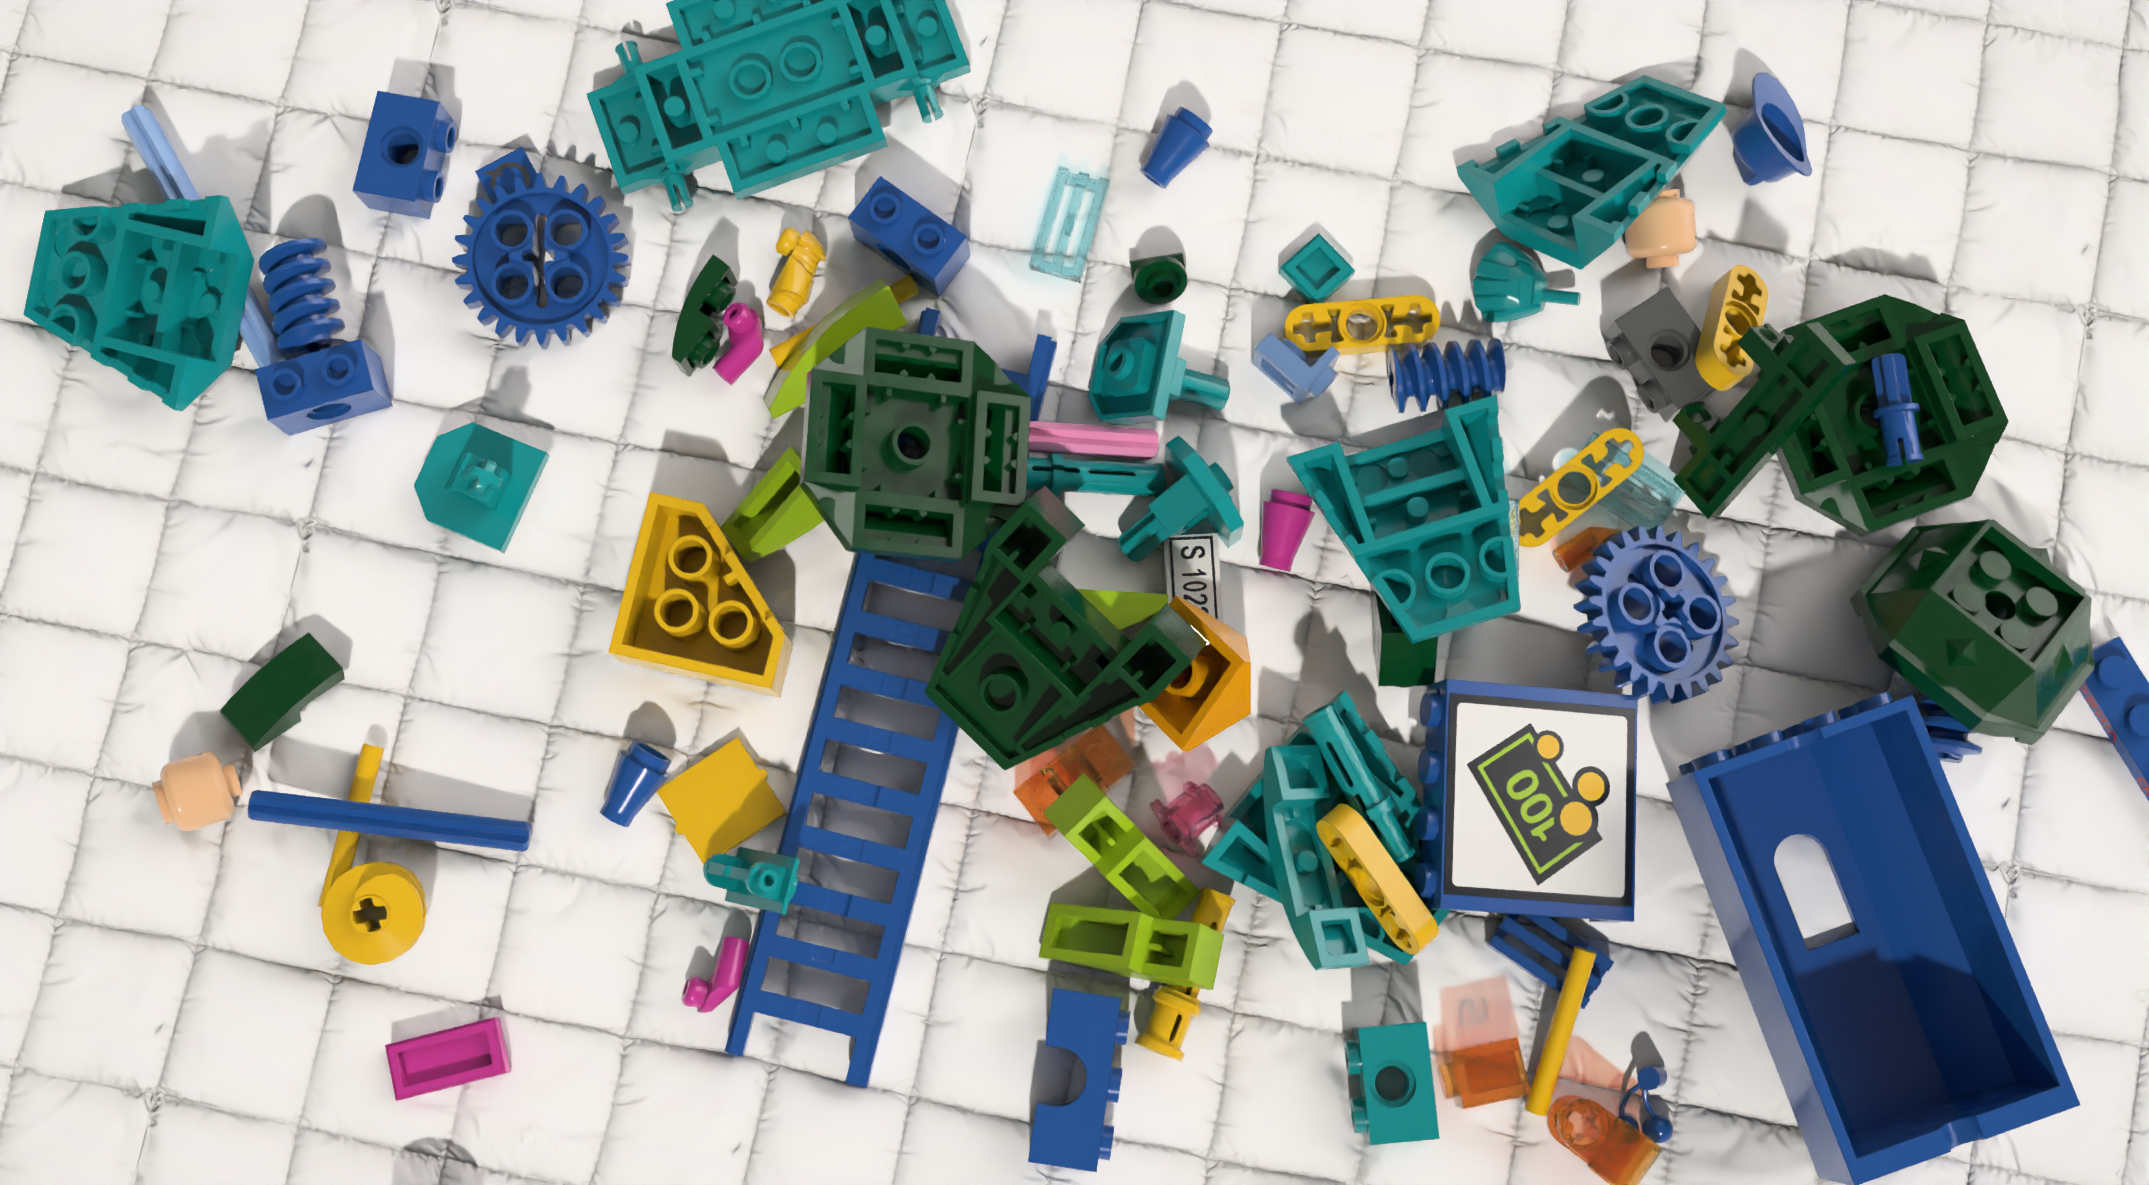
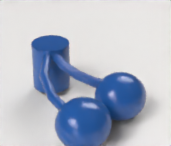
M1651 1065L1639 1071L1637 1076L1638 1083L1626 1092L1619 1106V1116L1612 1122V1133L1619 1141L1631 1142L1639 1134L1637 1121L1630 1116L1624 1115L1630 1096L1641 1087L1644 1107L1649 1114V1117L1642 1123L1644 1137L1653 1143H1663L1668 1141L1673 1134V1125L1670 1120L1662 1115H1656L1649 1104L1648 1090L1662 1087L1667 1081L1666 1070L1660 1065Z

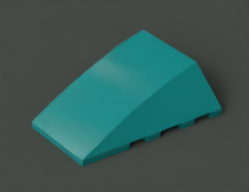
M1643 75L1584 104L1585 114L1573 120L1559 116L1542 125L1544 134L1522 145L1514 138L1495 148L1497 157L1479 166L1473 159L1456 167L1457 174L1503 236L1582 270L1615 244L1627 228L1657 199L1684 168L1725 116V104Z
M223 195L205 196V199L200 200L169 199L165 200V203L155 204L141 202L124 203L121 207L90 206L45 210L23 315L70 345L79 346L91 354L90 357L100 364L113 367L128 377L127 381L138 388L151 391L162 398L161 402L173 410L183 411L232 365L254 258L229 197Z
M1497 394L1444 410L1441 428L1346 457L1340 442H1335L1289 456L1286 459L1288 465L1412 644L1513 614L1521 609L1513 537H1511L1508 489L1506 490L1503 468L1502 437H1500Z
M1342 690L1328 703L1334 702L1336 704L1340 717L1362 753L1383 795L1390 794L1395 803L1392 811L1411 846L1416 850L1413 856L1397 866L1415 890V871L1422 859V840L1418 838L1416 833V817L1422 804L1416 797L1417 793L1407 778L1400 774L1384 751L1386 748L1373 729H1369L1355 709V703L1346 690ZM1303 724L1293 732L1283 746L1317 744L1307 726ZM1320 751L1331 796L1330 799L1319 805L1323 818L1338 804H1346L1348 806L1350 804ZM1262 770L1224 815L1199 863L1282 904L1268 848ZM1331 855L1343 908L1357 907L1366 947L1406 966L1414 955L1403 951L1392 941ZM1430 910L1429 912L1439 926L1451 910Z

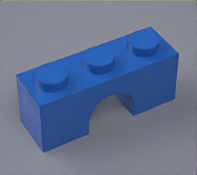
M1053 988L1045 1046L1064 1048L1075 1053L1085 1066L1087 1078L1081 1094L1069 1103H1036L1028 1162L1097 1172L1098 1159L1110 1161L1114 1126L1105 1125L1104 1117L1107 1101L1118 1103L1123 1068L1112 1067L1115 1044L1126 1045L1131 1011L1120 1010L1121 998Z

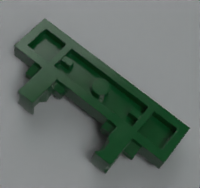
M1819 322L1806 324L1795 338L1791 335L1782 336L1769 323L1750 327L1737 344L1761 369L1756 375L1758 381L1728 416L1720 418L1703 401H1697L1685 405L1672 420L1692 442L1688 447L1692 458L1673 480L1707 519L1720 516L1856 364V361Z

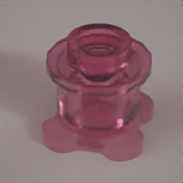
M1187 781L1183 784V792L1166 806L1159 799H1155L1149 805L1156 815L1164 834L1171 842L1183 848L1189 856H1193L1199 851L1198 846L1194 842L1196 838L1211 826L1219 828L1223 824L1220 812L1224 809V805L1216 792L1206 783L1197 786L1195 783Z

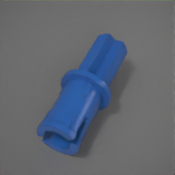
M1889 353L1872 359L1871 369L1878 409L1873 411V418L1880 419L1886 455L1885 465L1888 467L1903 465L1900 442H1904L1908 464L1923 461L1915 419V412H1918L1920 407L1918 403H1913L1906 358L1901 353Z

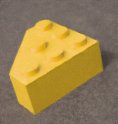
M650 492L608 653L622 663L780 698L793 643L717 520L704 503Z

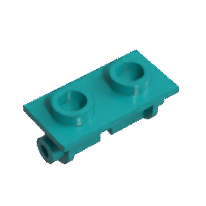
M739 847L736 857L722 853L710 856L703 866V873L710 885L727 890L725 901L786 915L789 901L797 889V870L800 859Z

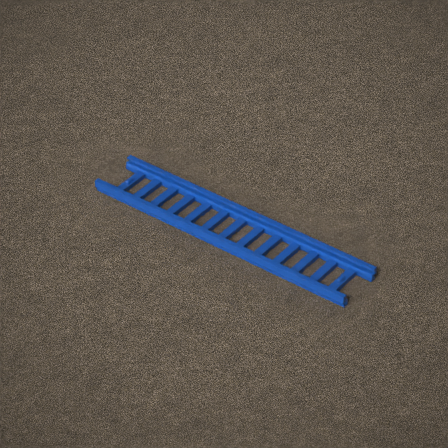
M926 308L925 311L922 310L916 334L935 336L941 316L940 311ZM1041 334L1037 335L1028 374L1001 368L1011 382L1015 381L1031 397L1030 421H1039L1058 348L1057 342L1051 341L1052 337ZM898 436L897 442L900 452L909 459H918V457L904 454L908 437ZM1001 527L974 549V551L982 552L976 576L983 562V554L989 540ZM857 552L777 854L797 858L799 847L898 871L899 875L891 904L799 881L796 892L789 901V903L885 926L876 960L776 935L782 914L762 910L724 1052L741 1057L744 1056L755 1013H760L856 1037L845 1083L868 1087L960 727L924 693L928 683L848 664L856 633L939 654L942 653L950 634L949 631L862 611L870 581L963 603L968 589L974 581L878 559L876 554ZM842 686L941 710L933 741L834 717ZM828 740L926 763L927 766L919 795L820 771ZM813 794H820L913 817L906 848L901 849L806 825ZM770 957L870 981L863 1014L860 1015L762 990Z

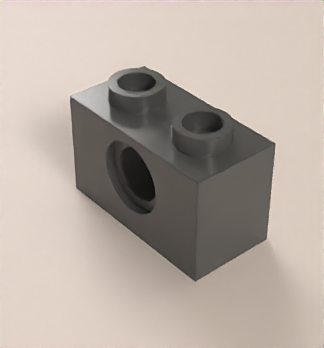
M1668 286L1616 319L1604 334V338L1607 341L1606 350L1612 361L1622 370L1627 368L1639 385L1637 392L1643 404L1652 413H1659L1665 423L1674 418L1685 405L1700 401L1716 390L1701 377L1695 364V355L1701 331ZM1661 348L1666 350L1673 359V367L1666 368L1658 365L1652 358L1651 349Z

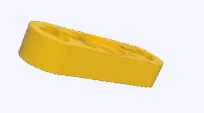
M1744 265L1734 266L1713 284L1695 355V364L1701 377L1710 386L1720 391L1731 389L1752 372L1754 361L1737 342L1750 327L1763 325L1769 297L1768 289L1762 278L1754 270Z
M1420 295L1305 304L1296 307L1287 316L1283 328V339L1286 338L1295 343L1307 358L1321 357L1331 346L1340 352L1339 356L1388 352L1389 345L1393 346L1395 351H1400L1408 343L1414 344L1416 349L1424 347L1427 342L1433 340L1440 325V313L1434 302ZM1409 311H1416L1418 319L1428 321V323L1423 325L1420 334H1413L1410 325H1394L1391 331L1392 337L1387 338L1384 336L1387 327L1384 312H1391L1389 323L1405 321ZM1355 314H1365L1371 317L1376 325L1375 335L1367 340L1353 338L1346 329L1347 319ZM1330 317H1338L1336 336L1339 342H1331L1332 331L1316 333L1313 343H1305V338L1302 334H1294L1293 332L1299 330L1302 320H1310L1311 326L1314 329L1329 328L1331 323Z
M1613 428L1602 433L1516 502L1509 511L1510 530L1513 541L1521 546L1531 548L1545 544L1640 467L1644 457V448L1639 437L1632 431L1624 428ZM1612 438L1618 444L1627 440L1633 447L1627 453L1631 461L1630 464L1625 468L1619 463L1609 466L1602 473L1611 478V480L1601 487L1595 472L1582 464L1581 460L1588 454H1591L1593 462L1596 464L1608 453V449L1604 445L1607 440ZM1569 472L1582 473L1590 482L1589 496L1579 504L1566 503L1558 493L1559 480ZM1548 489L1553 503L1561 510L1567 512V516L1560 522H1557L1555 514L1552 512L1540 523L1544 530L1542 535L1535 537L1532 533L1528 532L1521 536L1515 529L1521 523L1517 515L1518 512L1524 508L1531 513L1538 511L1546 503L1538 499L1537 496L1543 490Z
M1338 804L1317 822L1316 829L1321 841L1388 936L1399 948L1411 955H1416L1439 935V928L1434 917L1367 822L1356 810L1346 804Z

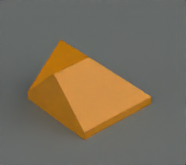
M1175 595L1169 606L1207 643L1195 659L1154 700L1139 706V708L1182 751L1189 752L1251 714V661L1247 637L1184 598Z

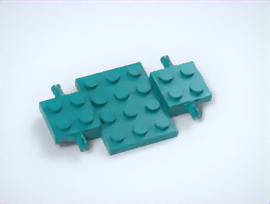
M673 0L665 4L682 50L643 64L635 41H625L632 59L631 61H629L623 44L620 43L615 47V52L619 57L625 75H622L611 85L586 93L622 194L626 195L651 185L664 184L672 211L679 212L683 211L677 191H679L686 209L694 205L684 177L696 169L719 161H723L736 199L739 200L888 147L874 106L900 97L914 96L922 122H932L927 103H929L935 121L943 117L944 113L941 110L934 88L942 82L970 73L971 69L945 0Z

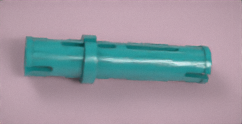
M1049 453L1047 458L1028 457L1026 490L1039 491L1046 486L1056 497H1059L1061 492L1153 496L1154 498L1159 497L1163 493L1165 473L1162 463L1063 459L1061 453Z
M1334 702L1325 704L1310 712L1301 720L1309 729L1350 806L1363 817L1393 861L1398 865L1413 856L1416 850L1411 846L1392 811L1395 803L1390 794L1383 795L1362 753L1340 717L1336 704Z

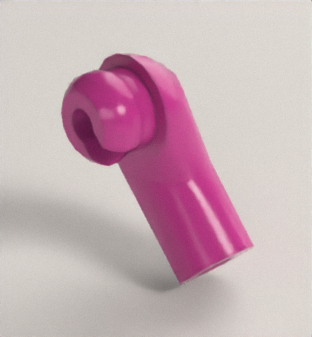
M723 937L714 972L706 981L697 976L686 981L681 996L683 1004L688 1007H696L698 1013L712 1012L736 991L740 985L750 943L737 937Z

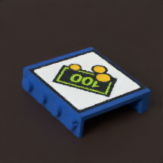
M1445 679L1427 685V692L1421 699L1419 710L1421 724L1426 726L1425 749L1421 751L1418 759V777L1420 782L1424 783L1423 805L1419 808L1416 817V833L1418 838L1422 840L1421 863L1416 867L1414 876L1415 892L1429 911L1448 909L1589 919V922L1601 923L1634 922L1638 700L1633 699L1632 695L1455 679Z

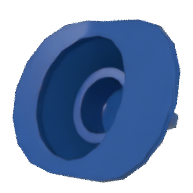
M1759 72L1752 79L1753 107L1737 124L1731 134L1735 148V162L1742 180L1747 185L1752 186L1763 181L1767 183L1778 182L1796 172L1809 177L1813 170L1807 156L1805 131L1799 111L1787 90L1776 78L1768 73Z

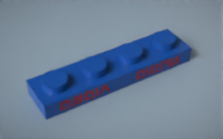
M2120 636L2092 649L2095 669L2079 688V691L2149 801V683Z

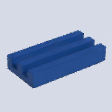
M1506 914L1486 945L1560 995L1564 981L1503 940L1508 933H1511L1566 972L1570 958L1518 924L1516 920L1521 914ZM1521 915L1571 950L1574 949V946H1578L1597 953L1580 1009H1585L1590 1001L1589 997L1594 990H1597L1602 982V977L1610 970L1614 961L1548 916Z

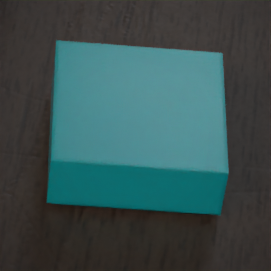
M1318 233L1280 267L1279 274L1308 304L1324 303L1354 276L1355 270Z

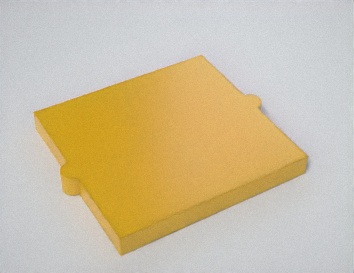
M738 737L657 791L677 823L675 832L685 835L703 865L713 854H727L787 814V811L766 781L769 776L768 772L757 767Z

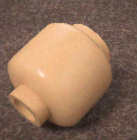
M1680 189L1664 190L1625 231L1627 253L1633 258H1646V269L1679 266V255L1690 253L1697 244L1695 207L1690 199L1680 197Z
M203 752L167 763L161 769V780L152 782L165 824L175 822L176 826L183 831L195 830L230 818L235 809L233 797L243 795L234 764L222 766L218 756L212 752Z

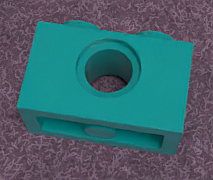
M1427 1022L1352 1028L1353 1040L1344 1041V1052L1348 1075L1357 1074L1359 1098L1350 1099L1354 1133L1363 1132L1364 1142L1369 1145L1440 1139ZM1393 1066L1402 1074L1404 1086L1402 1092L1396 1098L1385 1100L1376 1091L1375 1079L1380 1070Z

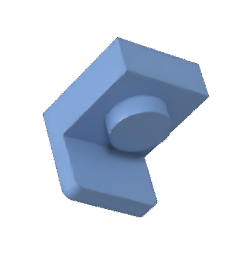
M1270 332L1255 347L1251 363L1300 405L1310 393L1317 398L1320 397L1334 382L1339 373L1333 368L1336 365L1340 352L1331 346L1310 367L1306 364V355L1295 343L1286 338L1280 341Z

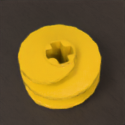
M373 861L355 866L340 875L325 894L321 910L324 934L334 950L350 961L367 965L390 962L410 950L422 934L426 924L427 913L425 892L415 874L396 863ZM369 898H372L375 906H385L387 910V916L379 920L381 927H378L375 919L366 920L364 917L363 909L371 906Z

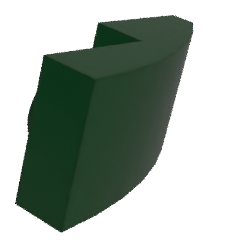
M714 254L703 267L683 304L673 339L672 358L680 371L688 377L692 375L697 367L700 369L705 368L716 356L720 347L718 341L722 335L710 317L714 313L719 315L725 311L736 294L734 287L738 282L730 266Z
M308 632L257 671L221 708V716L248 746L256 752L302 721L299 710L345 679L343 668Z

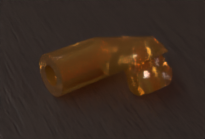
M1598 526L1588 527L1552 551V555L1559 567L1565 573H1568L1593 557V548L1607 542V538L1623 530Z

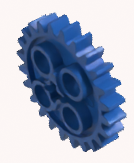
M537 173L534 188H527L520 176H516L514 179L515 192L508 194L500 185L496 184L494 190L498 201L492 205L479 197L476 201L484 214L480 218L464 215L463 220L473 231L471 235H455L454 240L467 250V254L452 257V262L457 268L468 270V272L456 278L455 283L463 290L474 289L463 300L465 305L469 309L484 306L477 317L484 327L498 319L495 333L501 339H504L513 329H516V342L522 347L526 346L532 334L536 335L542 349L548 348L552 334H557L565 346H569L570 330L577 328L583 336L588 338L590 337V330L587 325L589 319L593 318L604 325L608 322L601 310L604 304L620 307L619 299L611 291L613 287L623 288L629 285L627 278L616 272L617 269L631 265L628 255L616 252V250L628 244V239L624 233H610L620 224L618 217L615 213L601 216L606 208V203L601 196L586 203L589 191L583 183L578 185L572 193H569V186L565 176L560 175L553 188L548 187L542 173ZM541 215H545L547 218L544 229V247L553 260L547 261L544 264L547 305L543 308L538 307L541 276L532 264V262L540 261L541 258L540 238L537 231V219ZM575 224L582 227L581 237L574 244L565 246L556 242L557 233L565 225ZM514 225H524L527 227V237L522 243L516 246L503 244V235L508 228ZM570 276L582 279L583 285L579 294L568 299L557 296V287L561 280ZM515 277L528 279V288L524 295L517 299L504 298L503 289L507 281Z
M1638 525L1628 531L1623 530L1607 538V542L1592 549L1594 558L1581 565V568L1588 577L1575 583V587L1587 596L1586 599L1573 604V608L1580 613L1586 614L1588 620L1579 625L1577 631L1592 634L1594 639L1585 649L1586 653L1600 652L1604 658L1599 665L1598 671L1603 673L1614 669L1617 672L1614 687L1619 689L1632 684V696L1635 700L1650 695L1653 705H1658L1668 700L1673 705L1707 693L1709 691L1708 686L1723 680L1720 670L1733 664L1732 659L1725 651L1739 645V642L1727 633L1729 628L1740 624L1739 619L1726 613V607L1736 602L1735 597L1722 596L1720 588L1727 582V577L1719 576L1713 578L1710 571L1714 566L1715 559L1711 557L1700 561L1697 558L1699 552L1698 542L1682 547L1681 532L1675 531L1665 536L1662 525H1657L1647 531L1643 525Z

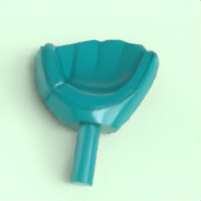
M1502 241L1495 243L1480 259L1475 270V277L1473 279L1475 306L1481 311L1482 318L1486 322L1499 323L1529 317L1543 311L1546 302L1575 306L1580 304V292L1548 289V280L1542 269L1539 268L1537 261L1510 243Z

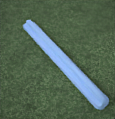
M136 105L129 111L124 112L121 116V123L164 199L184 198L200 200L198 192L152 111L142 105ZM249 284L239 329L240 335L259 368L291 359L282 355L277 349L276 344L279 336L273 330L272 323Z

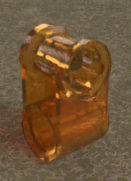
M1565 1095L1556 1099L1548 1110L1546 1125L1551 1136L1587 1163L1586 1166L1610 1185H1639L1663 1150L1638 1129L1617 1118L1599 1103L1590 1099H1584L1577 1095ZM1572 1112L1582 1114L1581 1120L1587 1125L1585 1132L1582 1134L1573 1131L1574 1125L1568 1120Z

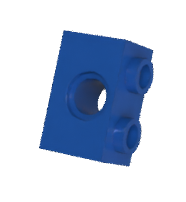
M377 90L352 190L369 209L430 219L433 204L439 203L443 195L444 175L441 171L446 153L450 154L454 149L457 133L453 119L440 101ZM419 149L417 156L411 162L399 164L401 156L406 151Z
M882 176L876 180L848 216L853 236L857 241L905 275L910 274L915 282L938 298L970 258L966 235Z
M362 339L255 369L267 420L289 436L393 406L381 357Z

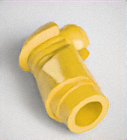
M788 227L782 232L775 247L779 254L789 258L773 285L766 304L778 314L787 318H794L797 311L809 302L814 284L813 276L816 273L815 270H817L820 261H826V255L822 244L808 230L800 234L796 229Z

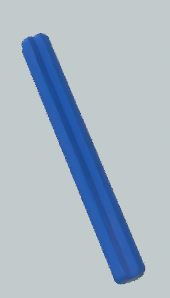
M263 790L252 791L248 804V818L256 821L522 852L528 849L532 833L531 824L525 821Z

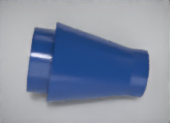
M1179 106L1173 115H1166L1140 172L1160 188L1166 189L1171 180L1210 146L1207 140L1213 133L1212 128L1197 115Z
M633 740L627 751H620L606 800L600 813L618 825L629 827L634 817L670 777L666 771L672 761L658 750Z

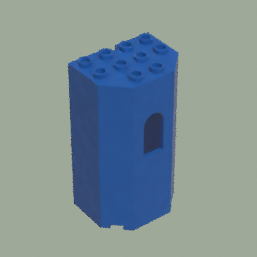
M1889 691L1837 710L1840 717L1839 721L1833 710L1802 721L1782 731L1779 729L1750 739L1745 743L1731 747V749L1726 750L1724 748L1693 759L1688 763L1678 766L1681 777L1665 783L1819 1179L1846 1185L1863 1184L1949 1153L1951 1149L1976 1140H1985L2081 1105L1915 699L1911 695L1893 702ZM1791 835H1804L1812 838L1822 847L1856 930L1855 934L1807 950L1774 865L1776 849L1785 838Z

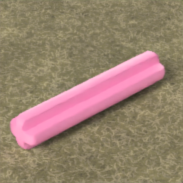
M1030 421L1028 452L1149 460L1157 455L1159 440L1157 431L1150 428Z

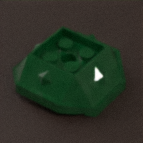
M1883 294L1783 329L1780 332L1782 336L1791 335L1795 338L1806 324L1819 322L1856 361V364L1776 452L1795 500L1862 537L1959 503L1972 496L1987 466L1992 451L1999 442L2009 420L1964 319L1942 312L1937 314L1914 303ZM1901 353L1906 358L1913 403H1918L1920 410L1915 412L1920 450L1924 460L1908 464L1904 442H1900L1903 465L1888 467L1885 465L1886 455L1880 419H1878L1879 428H1872L1866 425L1860 416V407H1865L1872 411L1878 409L1871 369L1872 359L1883 354Z
M865 327L807 373L799 485L848 552L957 563L1007 522L1026 501L1031 397L1015 381L1011 382L996 362L974 341ZM898 436L909 437L916 443L919 450L918 459H909L900 452L897 442Z
M1994 519L1912 527L1849 600L1856 615L1862 616L1867 637L1877 657L1972 732L1994 737H2014L2016 742L2034 745L2045 735L2095 669L2090 634L2092 598L2085 593L2084 588L2051 564L2047 548L2029 547Z

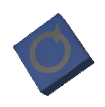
M523 147L475 171L492 204L498 201L494 190L496 184L500 185L510 194L515 192L514 179L516 176H520L527 188H534L537 175Z

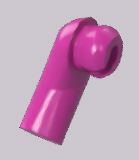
M741 302L731 304L724 312L723 323L728 326L730 348L712 367L731 386L761 355L764 347L760 317L755 310Z

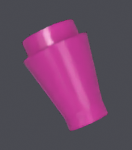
M1270 489L1268 501H1262L1261 556L1259 565L1291 572L1293 560L1315 515V512L1310 511L1313 502L1311 497L1278 489Z

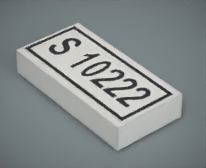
M1218 533L1175 535L1169 537L1163 542L1166 594H1169L1168 605L1176 595L1224 623Z

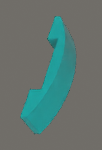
M1317 745L1270 746L1265 750L1263 770L1265 826L1272 868L1290 926L1315 971L1366 966L1370 964L1357 907L1343 908L1331 854L1321 841L1316 829L1317 822L1322 818L1319 805L1331 798L1320 749Z

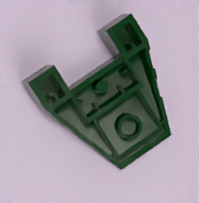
M1046 486L1027 499L989 540L983 554V562L974 583L970 585L963 601V609L954 629L948 636L924 692L1004 771L1064 743L1068 738L1091 727H1098L1122 712L1154 700L1195 659L1207 643L1167 603L1129 640L1064 578L1050 562L1085 524Z

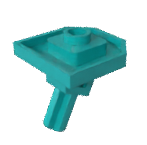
M1176 310L1121 317L1098 345L1088 398L1100 421L1110 425L1165 420L1168 404L1176 399L1215 410H1222L1225 407L1230 395L1229 381L1187 369V361L1178 357L1186 318L1185 314Z
M474 422L437 436L414 483V488L426 520L431 524L505 554L550 455L545 451Z
M1179 435L1165 444L1164 463L1178 481L1148 505L1151 511L1125 531L1118 539L1121 551L1133 562H1140L1169 537L1185 533L1204 518H1206L1215 532L1218 533V536L1227 548L1241 539L1244 522L1228 493L1234 489L1230 479L1216 462L1208 466L1204 459Z

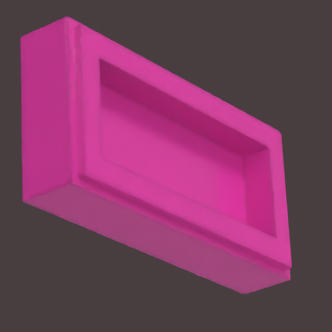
M493 1017L385 1045L396 1101L511 1072L500 1017Z

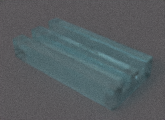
M1059 166L1029 262L1031 270L1081 283L1110 188V179L1100 177L1099 180L1090 178L1088 173L1079 171V174L1069 172V168ZM1066 186L1075 187L1052 262L1045 261L1044 258ZM1085 192H1093L1095 195L1073 267L1063 266Z
M1594 431L1582 449L1600 435ZM1607 440L1604 445L1607 447L1608 453L1604 459L1612 464L1619 463L1623 468L1627 467L1631 462L1627 453ZM1588 454L1581 460V463L1592 469L1595 474L1610 482L1611 478L1602 473L1609 467L1602 461L1594 464L1591 454ZM1641 463L1640 467L1630 476L1666 499L1664 503L1627 478L1615 488L1655 513L1656 515L1652 520L1610 492L1596 502L1632 527L1643 525L1647 531L1657 525H1663L1686 492ZM1569 472L1562 476V480L1587 497L1589 496L1591 487L1585 475L1579 472Z

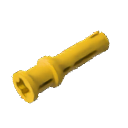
M1202 887L1190 922L1201 923L1222 933L1236 900L1219 891ZM1172 984L1159 985L1158 990H1154L1152 995L1156 1003L1144 1034L1137 1035L1134 1043L1165 1057L1182 1062L1185 1054L1181 1047L1193 1017H1199L1202 1010L1200 1007L1201 1001L1197 1000L1200 989Z

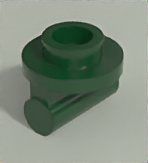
M1182 252L1129 260L1131 279L1134 283L1135 291L1143 301L1150 304H1166L1177 299L1185 291L1188 279Z

